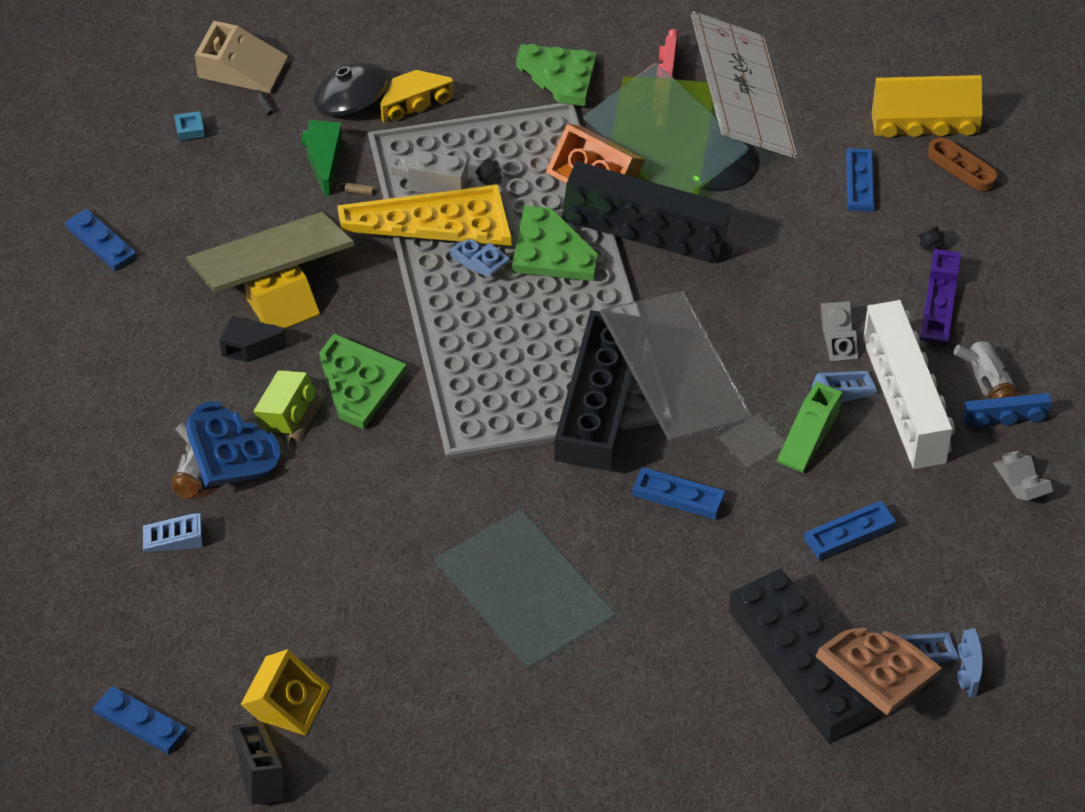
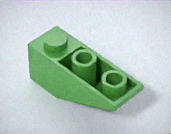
M816 381L800 408L777 458L778 463L802 473L805 471L840 414L841 391Z

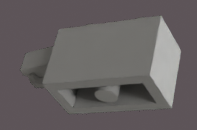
M415 150L413 157L395 155L391 164V174L409 179L410 191L429 194L466 189L468 183V159Z

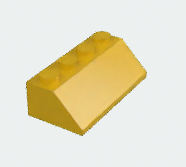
M981 75L876 78L872 106L875 136L893 137L895 135H910L917 137L926 134L944 136L947 134L972 135L973 133H979L982 120Z

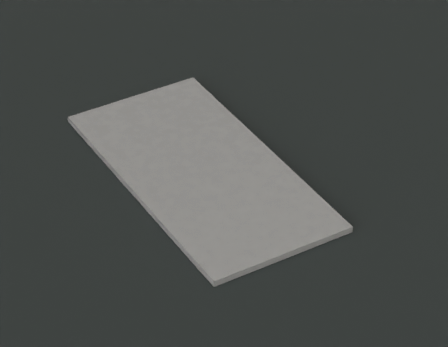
M558 103L368 132L383 199L426 194L410 191L409 179L391 174V164L395 155L413 157L415 150H422L467 158L468 183L466 189L498 185L511 234L512 246L492 244L510 258L509 262L492 276L477 273L450 256L451 248L460 241L392 236L446 460L554 442L590 310L640 318L614 235L566 222L598 254L594 281L512 272V263L524 205L552 208L562 217L566 183L546 173V170L566 125L581 126L573 104ZM488 157L500 163L501 175L503 177L501 184H484L478 180L479 176L475 171ZM646 335L622 430L671 422L669 409Z

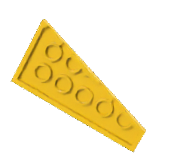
M498 185L337 205L341 230L344 232L462 242L471 239L477 243L512 246L511 234Z

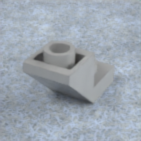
M850 301L821 303L822 328L830 361L858 359L856 331L852 330Z
M1013 451L1002 455V460L993 463L1017 499L1028 501L1053 492L1051 481L1040 479L1036 475L1032 457Z

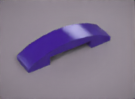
M934 249L920 335V340L948 344L961 253L939 249Z

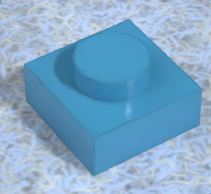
M200 111L174 115L178 141L205 137Z

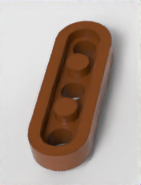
M936 138L929 143V159L978 191H988L995 186L996 171L965 149L946 138Z

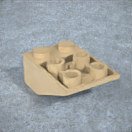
M213 21L195 54L198 78L271 93L288 60V56L239 26Z

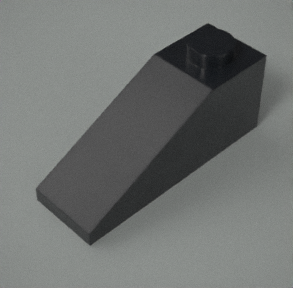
M263 722L232 725V734L244 787L251 804L268 805L272 802L283 801V766Z

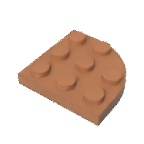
M866 628L846 630L819 648L816 657L886 715L890 714L936 678L942 669L913 644L886 631L881 635L866 632Z

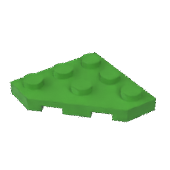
M521 44L516 59V67L521 72L527 71L532 76V81L543 90L548 89L551 91L553 98L557 102L585 106L597 52Z
M524 205L512 263V272L594 281L598 254L552 208Z
M336 334L331 336L319 352L321 365L339 419L362 429L366 427L407 372L405 363Z

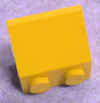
M299 265L245 282L246 299L261 323L273 324L285 330L320 316L307 278Z
M287 649L265 657L241 706L259 721L306 735L331 686Z

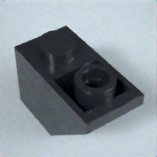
M231 316L220 338L221 355L223 357L247 363L282 350L286 346L284 328L236 316Z

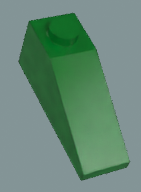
M310 120L308 130H304L302 134V146H306L307 157L324 196H330L342 143L341 123Z

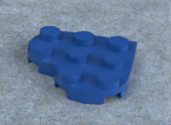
M205 402L198 405L186 421L187 436L205 487L259 479L268 475L276 467L281 453L279 443L272 432L270 434L266 433L263 429L256 427L258 425L256 423L243 422L238 412H231L228 408L221 406V402Z

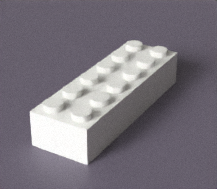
M900 300L868 305L863 342L912 468L917 469L945 464L948 453L951 452L950 439L951 435L955 432L952 418H948L946 415L945 400L942 395H938L936 378L934 374L929 373L928 359L925 352L921 353L918 333L916 331L913 332L911 328L910 314L908 310L904 311Z

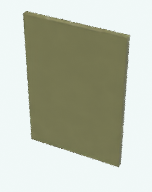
M319 212L187 256L186 259L206 285L215 293L352 247L354 243L323 212Z

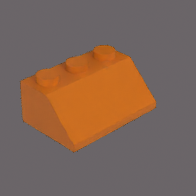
M567 124L546 173L567 183L575 161L638 178L646 159L582 126Z

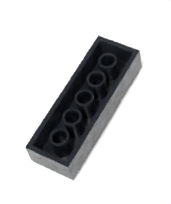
M575 161L566 183L561 218L568 223L717 264L726 240L733 205Z
M590 310L554 439V461L612 470L645 343L646 319Z
M782 568L730 592V614L828 744L880 719V709L816 657L819 648L835 636Z

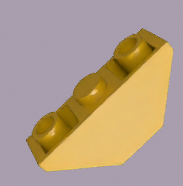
M419 70L393 78L381 101V118L383 123L389 122L388 116L392 121H398L404 116L405 112L408 115L413 112L424 111L427 107L431 106L430 92L438 103L448 102L451 98H454L452 78Z

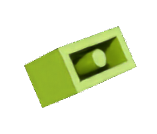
M278 370L253 412L262 429L271 432L293 434L317 392L307 373Z

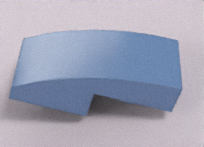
M471 239L464 242L460 241L450 250V256L467 268L486 276H492L506 265L510 259L491 243L484 246L482 243H477Z
M973 628L963 631L961 644L958 645L959 656L962 660L961 669L957 672L958 683L961 689H967L970 698L977 695L982 673L981 645L976 629Z

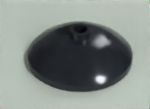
M371 63L349 64L338 68L326 77L317 88L314 95L315 106L320 113L328 116L348 115L362 110L374 103L385 92L389 83L387 73L382 67Z
M710 132L698 135L682 146L678 154V168L688 182L701 189L728 191L744 185L753 177L757 168V158L754 150L748 143L722 135L721 132Z

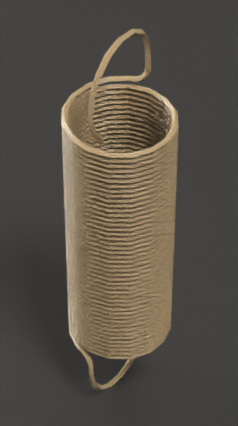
M345 183V193L372 196V189L374 187L371 185Z

